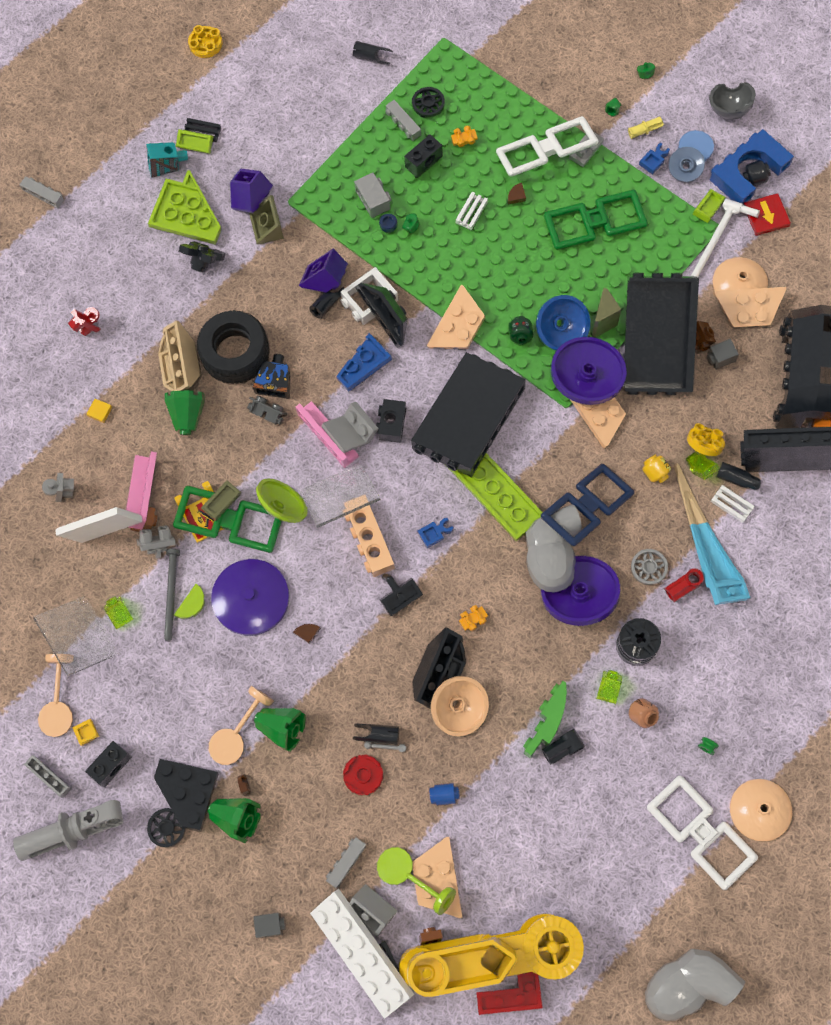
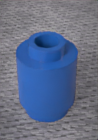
M454 783L439 784L429 788L431 804H436L437 806L456 804V799H460L459 788L455 787Z

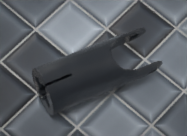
M360 41L355 42L353 49H356L353 50L354 57L391 64L378 58L379 50L393 52L391 49Z
M342 287L335 293H332L331 290L323 292L309 307L312 315L321 319L341 297V291L345 287Z
M722 462L716 476L737 486L749 487L754 490L759 489L761 480L752 476L748 471Z
M354 724L355 727L366 728L371 733L366 737L354 736L353 740L398 745L399 726Z

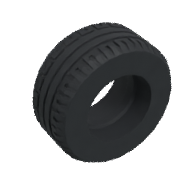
M230 310L216 314L206 321L197 337V351L205 370L216 380L218 379V381L224 383L238 384L239 382L243 383L257 376L262 362L268 361L269 342L262 324L251 314L249 315V313ZM242 336L250 341L247 351L239 357L224 358L217 354L220 343L228 337Z

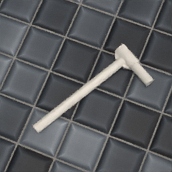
M725 199L723 203L725 214L691 276L699 277L732 214L744 213L758 217L760 210Z

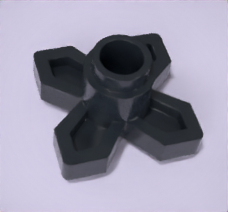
M195 241L189 244H180L178 250L180 253L192 256L190 261L191 269L199 272H205L208 264L215 263V260H224L226 254Z

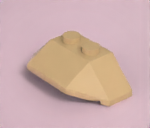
M176 320L163 328L162 333L164 335L160 342L158 356L164 387L170 391H184L190 388L198 379L200 369L195 342L181 323Z

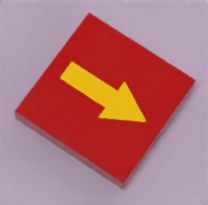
M778 193L744 202V206L760 210L758 217L747 214L755 236L790 227L791 222Z

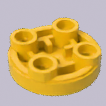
M196 25L188 38L190 51L200 58L215 56L223 45L219 29Z
M696 423L687 435L688 444L695 451L703 455H720L725 447L723 432L719 429H710L700 423Z

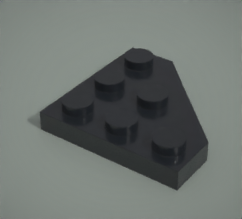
M160 759L154 779L181 828L201 832L218 778V772Z

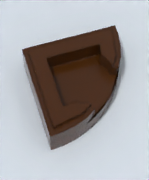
M522 183L516 184L510 190L508 205L526 201Z
M304 624L296 628L293 634L310 644L321 628L315 624Z
M246 775L238 776L241 794H250L251 790Z

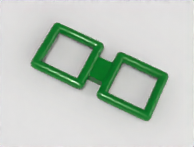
M633 189L598 198L595 201L597 208L588 211L584 203H578L545 212L544 219L554 248L559 250L594 241L596 239L594 229L604 227L607 236L647 227L648 222L636 190ZM631 198L639 221L612 228L604 204ZM580 211L588 235L560 242L552 218Z
M185 486L173 522L174 528L211 538H216L220 528L231 531L229 536L230 543L268 553L273 552L282 522L279 519H274L267 544L237 537L246 509L269 514L262 505L241 500L237 511L227 509L217 521H214L210 530L184 523L182 520L190 494L210 499L215 492Z

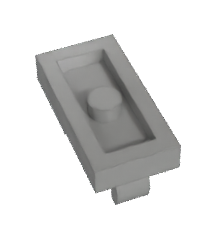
M594 132L598 138V144L570 154L569 159L584 167L602 145L604 138ZM585 134L579 143L589 140L588 136Z

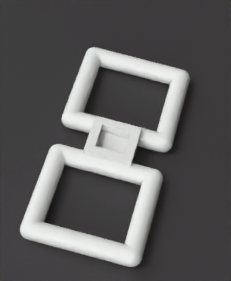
M581 116L547 129L545 132L548 137L547 139L538 142L536 137L531 135L497 148L496 153L507 174L512 177L547 164V157L558 154L562 158L597 145L599 142L598 138L586 119ZM581 125L589 140L563 149L554 134ZM531 143L539 159L512 168L505 153Z
M677 776L647 805V810L677 842H683L689 835L695 839L699 845L691 851V857L723 890H727L758 860V855L726 822H721L715 829L707 822L706 819L713 813V808L682 776ZM679 786L703 809L681 832L657 808ZM723 832L747 856L725 880L701 855Z

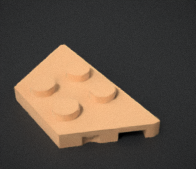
M463 285L459 287L429 340L428 348L468 349L486 318Z
M786 287L714 291L713 295L720 303L721 309L726 314L732 328L769 326L785 294Z
M614 397L605 403L597 405H585L571 400L601 446L605 449L626 415L616 398Z
M445 837L413 861V875L439 894L446 887L455 889V898L450 907L445 911V914L462 918L450 838ZM415 884L418 905L434 910L433 906L436 898Z

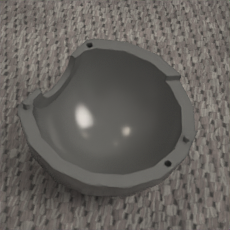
M747 82L740 83L736 88H728L725 84H718L711 90L709 100L712 110L718 116L727 120H734L743 117L753 107L756 93L754 88Z

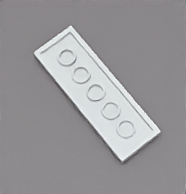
M339 889L334 891L310 913L384 1019L415 995Z

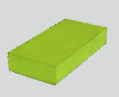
M178 129L176 147L211 153L213 136Z
M710 189L694 210L693 215L709 223L724 203L726 197Z

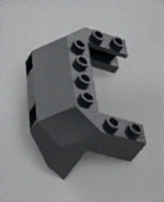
M816 305L790 310L788 316L784 317L783 325H780L779 329L782 343H786L784 354L787 355V360H785L783 366L786 378H783L782 390H785V395L782 402L778 403L777 411L774 410L773 422H776V429L800 428L806 417L831 420V306ZM821 367H825L824 383H820Z

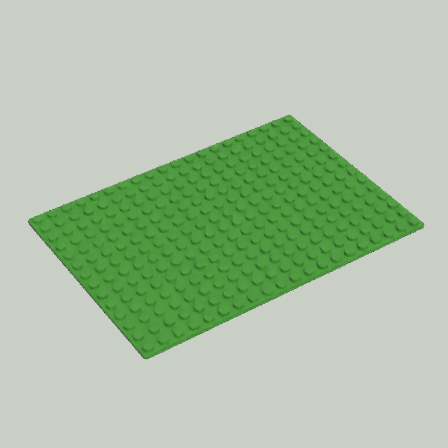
M442 38L288 200V204L372 267H376L379 272L440 317L444 316L459 287L463 285L486 317L473 341L564 408H569L572 402L559 392L552 381L551 363L556 350L547 347L537 333L536 319L542 305L549 299L559 295H569L579 299L589 312L590 330L587 337H592L603 288H607L621 308L618 326L596 338L606 341L618 350L625 342L628 276H632L634 272L644 273V276H652V273H663V276H671V273H684L707 246L719 225L712 219L707 223L693 215L696 208L603 145L598 148L584 167L569 159V155L560 158L558 154L547 157V164L510 177L496 153L497 148L534 135L538 142L547 139L548 137L545 133L547 129L568 121L446 38ZM423 87H434L444 95V108L440 114L434 117L423 118L412 107L413 95ZM422 93L417 98H422ZM395 100L421 129L420 137L414 141L407 138L405 132L401 131L398 124H395L392 118L386 114V105L391 101ZM465 126H470L471 130L475 129L478 140H475L474 144L470 145L468 143L463 147L453 145L451 135L454 134L455 129L459 128L461 132H465ZM572 127L554 135L561 147L566 149L579 144L585 133L577 127ZM431 134L442 144L443 157L419 178H416L405 168L404 156ZM531 143L505 153L512 168L539 159ZM370 173H374L376 178L379 177L381 179L383 190L389 193L392 200L390 202V210L373 218L370 217L360 200L354 185V181ZM522 183L526 201L508 205L510 190L516 184ZM633 189L636 190L648 222L647 227L613 236H607L604 227L594 229L596 235L594 241L559 250L554 248L544 219L545 212L578 203H584L588 211L597 208L595 201L598 198ZM474 192L476 196L481 195L483 199L487 198L488 203L473 229L470 230L456 224V218L470 194ZM631 198L604 204L612 228L639 221ZM475 200L472 201L470 207L468 208L467 212L465 213L461 221L465 219L467 213L469 212ZM480 202L476 206L467 224H470L471 220L473 219L475 213L481 205ZM580 211L552 218L560 242L588 235ZM411 213H415L419 220V227L414 233H409L402 228L406 216ZM384 214H392L397 218V228L393 232L386 233L381 230L379 220ZM518 316L528 318L533 326V338L523 345L512 342L509 336V323ZM558 320L557 325L561 326L562 322Z

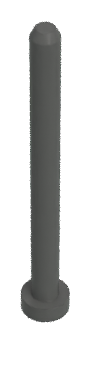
M167 549L166 555L169 556L164 639L167 642L172 640L177 556H180V550Z

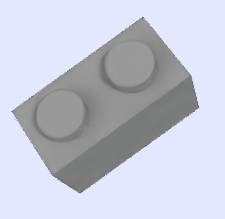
M370 173L354 181L355 191L371 218L390 210V202L392 200L389 193L383 190V183L379 177L376 178L374 173Z
M366 884L349 902L367 929L376 937L390 923L397 912L394 907Z

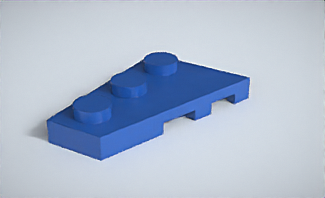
M370 333L365 337L364 343L356 349L352 359L347 361L336 376L337 380L348 392L392 360L391 355Z

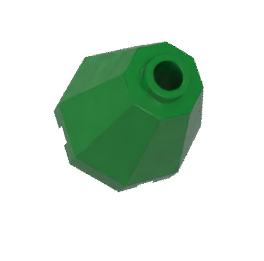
M191 390L171 391L170 394L168 392L165 393V403L175 431L180 432V435H191V432L196 431L205 403V394L198 391V395H194V391Z
M263 708L255 715L254 723L255 727L277 746L291 752L300 741V739L296 738L299 731L303 733L305 729L306 714L295 708Z
M247 798L217 799L208 808L209 819L229 837L246 843L248 840L245 838L254 835L260 821V813L257 812V808L260 809V804Z

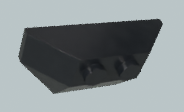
M364 283L355 286V289L395 347L398 348L404 345L408 318L406 317L405 309L395 301L394 293L391 290L388 291L385 287Z
M445 627L427 645L412 681L414 701L431 709V701L436 689L447 679L461 676L466 664L465 650L462 643L463 636Z

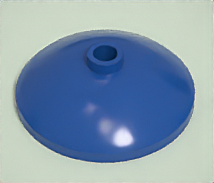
M555 296L546 301L538 312L536 319L537 333L547 347L557 351L562 344L571 339L588 336L590 330L589 312L586 306L573 296ZM558 320H561V326L557 325Z

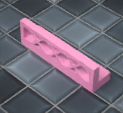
M312 401L305 407L301 404L296 406L298 416L344 468L359 457L354 449L343 453L321 427L324 422L329 420Z
M151 451L149 458L135 455L126 510L141 515L142 522L129 526V528L142 530L146 522L156 452Z

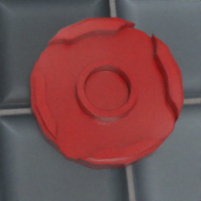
M359 755L351 758L346 763L343 770V779L346 787L352 793L359 796L370 795L381 786L383 770L380 763L374 757Z

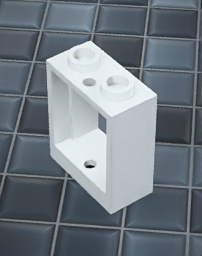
M376 267L341 291L342 299L340 301L346 309L349 308L354 319L357 322L361 321L363 325L375 318L369 308L363 312L351 298L357 292L355 286L360 283L369 284L373 281L376 286L385 287L388 291L391 290L396 297L395 301H398V292Z

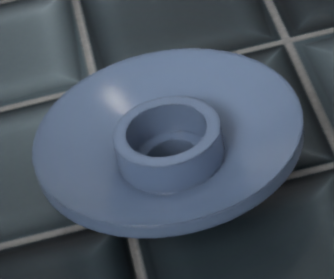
M693 147L679 148L669 159V171L678 181H694L700 177L704 170V157L700 151ZM688 164L690 167L688 169H684L683 165Z

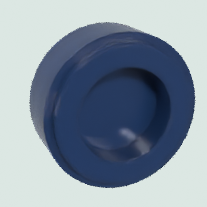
M392 214L381 216L379 220L381 230L386 233L393 232L397 228V218Z

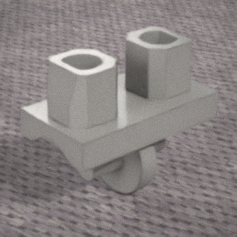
M57 473V480L47 479L43 482L42 491L49 496L56 494L55 502H61L62 497L72 498L74 479L63 478V473Z
M166 525L158 527L157 536H152L150 529L140 530L139 539H136L140 550H147V554H154L156 559L161 558V552L167 551V546L176 545L175 539Z

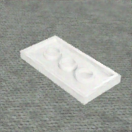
M115 507L56 529V536L83 543L141 523L142 516Z

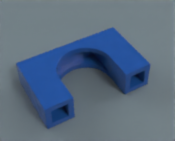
M762 129L759 133L755 132L747 143H742L735 153L727 155L723 163L715 165L711 170L710 181L731 200L744 204V202L753 198L756 188L740 174L738 165L746 160H762L764 163L767 162L769 169L779 176L791 165L794 156Z

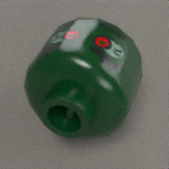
M518 316L509 323V336L512 342L523 345L533 338V326L528 318Z

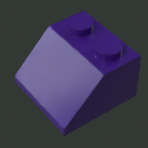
M333 248L307 266L299 286L321 292H328L332 288L335 290L341 284V279L346 273L345 269L348 263Z

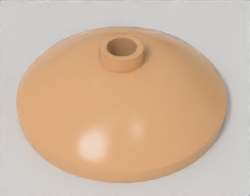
M735 257L725 260L717 267L713 275L712 284L714 291L768 288V278L764 269L755 261L748 258Z
M456 676L444 681L436 689L431 701V714L435 724L440 730L451 736H465L476 731L486 719L489 708L488 696L483 686L478 681L466 676ZM457 700V705L453 706V702Z
M753 779L740 785L732 795L730 816L738 831L747 838L760 842L771 841L780 837L788 829L792 819V805L788 795L779 785L765 779ZM761 805H765L767 807L766 812L761 811Z

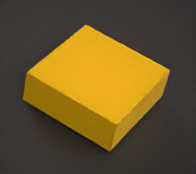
M94 399L86 415L105 423L113 407L110 404Z
M91 718L72 727L80 746L100 737Z

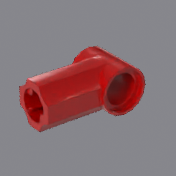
M690 569L685 575L665 587L664 590L675 603L700 587L704 579L703 573L698 569ZM689 576H696L699 582H690Z

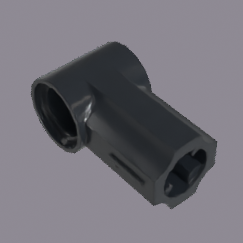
M575 729L559 737V740L542 749L550 765L567 755L575 754L585 747Z

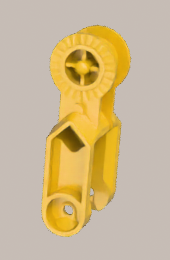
M538 914L526 920L518 931L492 936L489 934H475L409 948L401 956L399 973L407 985L417 994L424 997H434L499 984L508 976L528 972L536 973L547 979L556 980L571 975L577 969L583 957L584 944L579 930L569 920L552 914Z

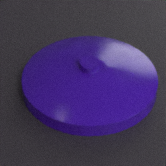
M578 337L565 342L557 349L551 363L552 381L559 392L568 399L585 405L602 404L613 399L621 391L627 374L625 361L619 351L606 341L593 337Z
M575 556L574 580L571 585L558 592H546L541 589V597L546 610L555 619L574 626L592 625L604 620L615 610L620 599V583L614 570L605 562L594 557Z
M258 559L241 560L224 569L216 579L211 594L212 608L220 623L231 632L244 636L263 634L274 628L283 619L289 605L288 585L281 572L270 563Z

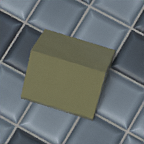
M270 195L259 204V208L256 211L249 213L256 244L258 245L284 239L274 197Z
M603 288L594 323L592 337L595 338L618 326L621 308L607 288Z

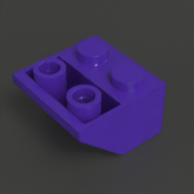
M240 168L230 181L231 208L237 211L253 213L259 208L262 200L269 195L273 185L261 171Z

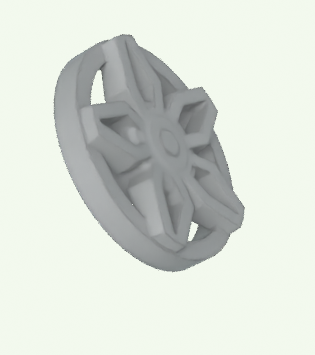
M654 549L641 550L634 556L631 562V572L634 578L645 585L660 583L668 571L666 558ZM644 554V561L636 560L640 555ZM652 554L657 555L661 559L653 560L654 557ZM664 566V573L661 575L657 569H661ZM635 569L642 570L639 573V576L637 575ZM643 573L646 574L644 579L641 578ZM657 573L659 579L656 578L653 574ZM649 575H650L651 578H652L653 580H655V581H646V580L649 578Z

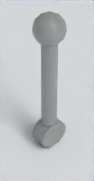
M365 742L364 744L366 749L382 748L399 750L400 752H405L406 750L404 744L399 746L372 744L371 742Z

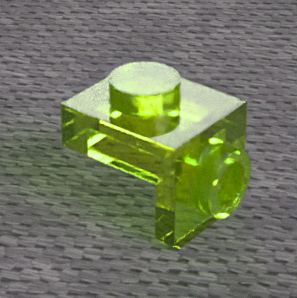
M697 451L686 458L692 474L704 480L710 478L719 470L716 462L706 458L705 455Z
M121 596L118 598L112 597L105 602L104 610L116 630L134 620Z
M613 670L603 671L596 699L616 704L622 684V675Z

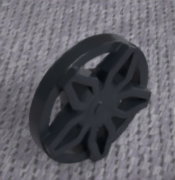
M423 87L417 90L412 98L414 111L423 118L434 117L440 114L445 105L444 95L434 87ZM422 93V98H417Z
M170 808L156 811L148 821V836L154 844L160 847L167 848L178 844L186 831L184 828L175 831V827L181 828V826L175 823V815L172 821L169 820L173 814ZM169 812L166 819L159 814ZM156 817L162 820L159 824L155 819ZM152 822L158 826L153 832H151ZM159 831L160 835L153 837ZM173 833L180 834L179 837L174 841ZM163 836L165 844L157 842L156 839H160ZM167 836H171V843L168 842Z

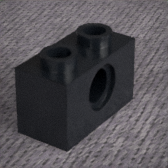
M429 134L404 156L405 168L416 178H419L443 157L442 144Z
M384 399L383 405H379L378 416L381 418L380 423H376V426L379 428L376 432L379 440L401 443L407 409L405 401ZM390 418L395 420L393 423L386 422Z
M112 741L85 772L100 786L105 788L132 756L119 744Z

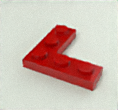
M533 972L518 974V988L476 992L478 1014L541 1009L542 1000L539 975Z

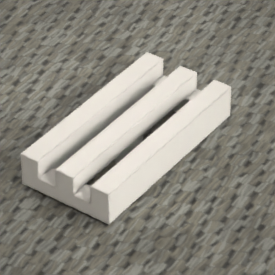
M472 192L456 218V224L472 230L488 203V199H483L481 195L476 196ZM475 200L469 212L467 213L465 219L461 221L465 213L467 212L468 208L470 207L472 201ZM480 202L481 205L479 206L473 219L471 220L470 224H467L476 206Z
M723 485L711 500L713 504L742 523L755 507ZM718 497L727 502L732 507L742 512L744 515L742 516L741 514H739L738 512H736L735 510H733L732 508L718 500Z

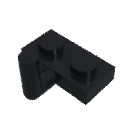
M387 573L382 575V579L392 589L391 592L379 599L389 616H393L423 595L413 578L398 586L391 575Z

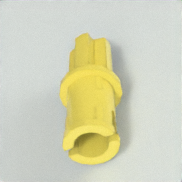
M657 117L647 122L642 121L641 124L628 128V134L631 139L643 134L648 135L650 131L663 127V120L661 117Z

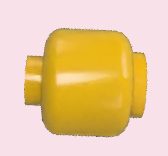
M654 454L643 462L642 470L651 482L659 481V483H662L669 478L668 473L671 471V467L663 456Z

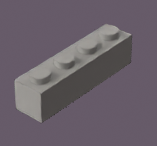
M395 100L386 105V114L392 118L395 124H398L400 130L405 132L407 138L414 141L421 136L419 126Z
M25 176L19 184L23 191L56 208H59L64 201L63 195L60 192H55L52 188L45 187L41 182L38 183L33 178Z
M32 755L24 764L59 797L64 798L72 789L36 756Z
M356 837L351 839L348 849L342 852L340 861L337 860L333 866L335 868L326 876V881L337 889L367 846Z

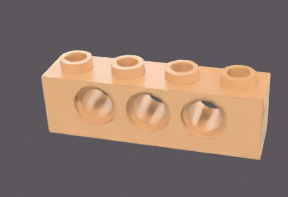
M366 496L345 503L346 510L343 511L346 521H350L353 526L350 528L353 538H357L359 541L357 548L360 555H364L366 558L364 565L367 573L371 572L373 577L395 569L394 562ZM359 517L366 519L363 523H357L356 520ZM371 534L373 537L371 540H364L363 536ZM378 551L380 555L373 558L370 556V553Z

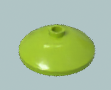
M270 478L263 479L258 483L256 487L258 500L271 516L288 523H298L305 519L308 513L307 506L302 497L293 488L279 480Z

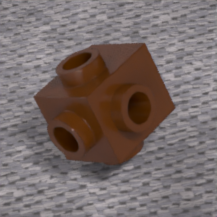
M697 321L695 350L703 352L710 349V346L716 340L714 338V331L709 326V323Z

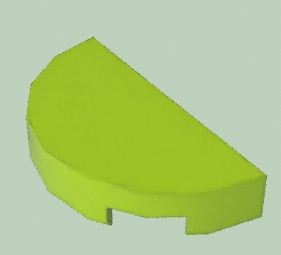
M197 584L193 586L175 612V617L180 619L197 616L202 611L205 601L204 593L200 586Z

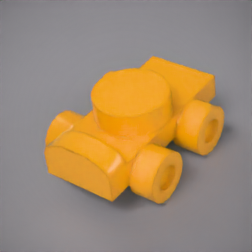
M470 126L464 127L465 132H461L459 128L455 129L454 134L451 135L453 145L463 147L468 143L470 145L474 144L475 140H478L475 129L471 130Z
M474 605L470 608L472 613L468 614L465 611L460 614L462 619L459 620V623L465 631L468 629L473 631L477 628L476 625L478 623L483 625L487 622L485 618L488 615L482 606L478 608L477 605Z

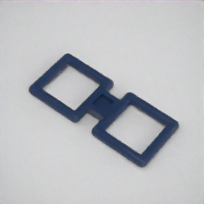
M600 464L576 484V489L583 494L580 499L575 498L569 492L565 493L541 514V519L571 546H576L601 524V520L594 514L598 509L605 515L610 516L630 499L635 492L605 464ZM601 473H604L625 492L609 507L586 487ZM567 502L575 505L576 509L591 521L574 537L551 517Z

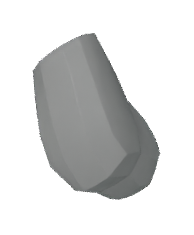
M572 504L560 508L551 515L573 537L581 531V520L575 505ZM540 517L526 531L528 549L526 564L530 577L540 589L546 592H558L566 589L574 580L575 552L572 546Z
M690 949L677 960L664 964L653 975L645 991V1003L649 1011L656 1018L666 1022L677 1021L701 1010L707 1000L727 1006L740 993L745 985V981L723 960L710 951Z

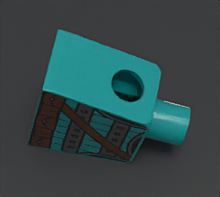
M173 142L146 144L147 163L151 178L176 172L179 170V162L188 160L187 150L177 151Z

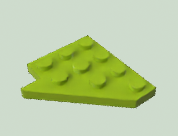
M187 170L183 182L165 179L148 221V226L216 245L222 230L191 171Z

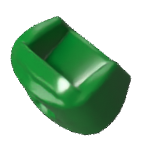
M645 62L644 65L638 66L639 78L648 79L652 77L655 72V65Z
M617 98L610 100L605 105L606 113L612 117L618 115L621 102Z
M411 213L406 216L402 228L409 233H414L419 227V220L415 213Z

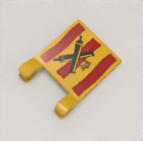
M208 481L202 483L204 490L214 492ZM178 495L174 498L178 506L182 497L181 495ZM202 498L186 507L183 517L188 524L212 529L214 520L201 510V507L209 500L208 498ZM192 533L197 543L208 538L207 536Z

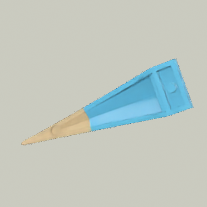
M675 464L674 468L707 588H710L715 605L748 600L750 595L743 577L726 554L708 524L679 464Z

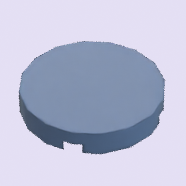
M694 130L687 132L681 137L678 149L693 147L700 151L706 162L713 154L714 143L713 139L705 132Z

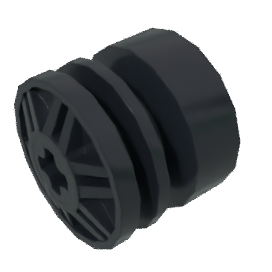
M632 619L621 628L616 641V651L619 657L627 664L632 666L645 665L658 652L661 645V633L658 627L647 619ZM639 637L643 638L640 644L636 642Z

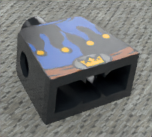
M274 354L272 362H262L253 383L255 394L285 399L290 398L289 365L283 364V355Z

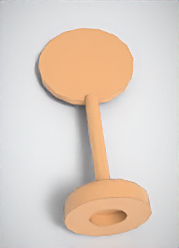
M47 654L45 655L46 662L56 664L54 702H49L41 709L38 723L41 731L47 736L58 737L67 733L73 722V715L69 706L59 702L61 665L71 664L74 656Z
M254 686L249 688L248 693L255 698V701L235 730H219L210 739V756L219 764L230 765L241 757L244 751V742L239 735V731L259 702L266 706H271L274 702L273 699Z

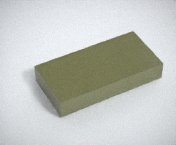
M226 480L201 507V510L214 521H217L241 495V491Z

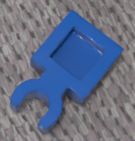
M662 143L657 145L655 152L650 149L639 161V165L652 175L664 163V158L668 156L670 151L669 148L666 151H661Z
M448 518L442 519L439 525L432 522L417 530L426 548L444 540L443 533L450 534L453 532V526L449 528L444 527V524L449 522Z

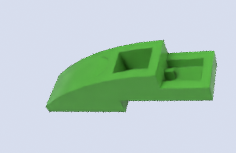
M564 681L560 685L556 683L550 692L553 695L549 701L545 699L539 708L542 711L539 717L544 719L545 722L540 721L534 730L537 732L534 738L529 737L523 745L525 748L524 754L529 758L532 757L541 742L547 746L550 745L558 730L566 704L567 689L566 682Z

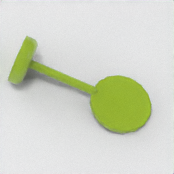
M391 847L380 855L377 862V871L379 877L384 882L390 885H399L407 879L411 880L436 898L433 909L438 915H442L450 907L456 895L455 889L446 887L439 894L411 874L413 861L406 850L399 847Z

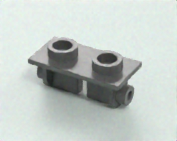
M257 395V397L249 398L253 400V403L250 402L247 409L249 412L259 417H263L264 412H267L264 419L275 425H280L283 421L281 416L288 414L283 411L282 406L275 403L270 405L266 403L267 399Z

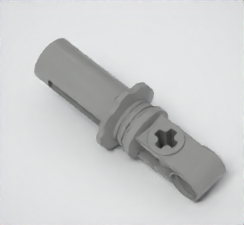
M110 800L83 812H75L70 817L66 812L59 813L57 822L14 838L13 846L18 859L25 861L64 845L68 849L74 850L77 848L79 840H86L91 835L120 826L123 823L121 803L118 800Z

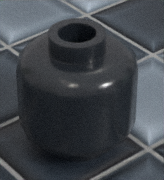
M762 160L747 164L745 167L746 172L743 173L744 178L754 187L768 182L769 176H771L767 162L764 163Z

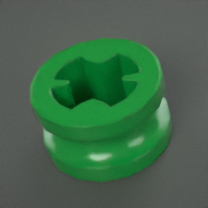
M702 737V743H699L698 747L702 751L714 755V749H717L719 745L711 739Z

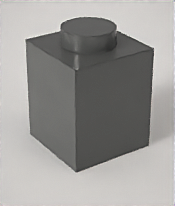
M731 339L711 346L707 354V360L717 370L736 362L739 354Z
M281 913L253 916L256 938L283 935V930H286L285 917H281Z

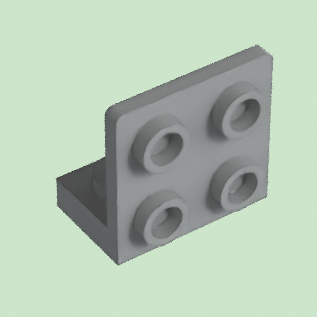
M357 402L349 405L344 416L324 422L321 426L343 453L369 444L379 429Z

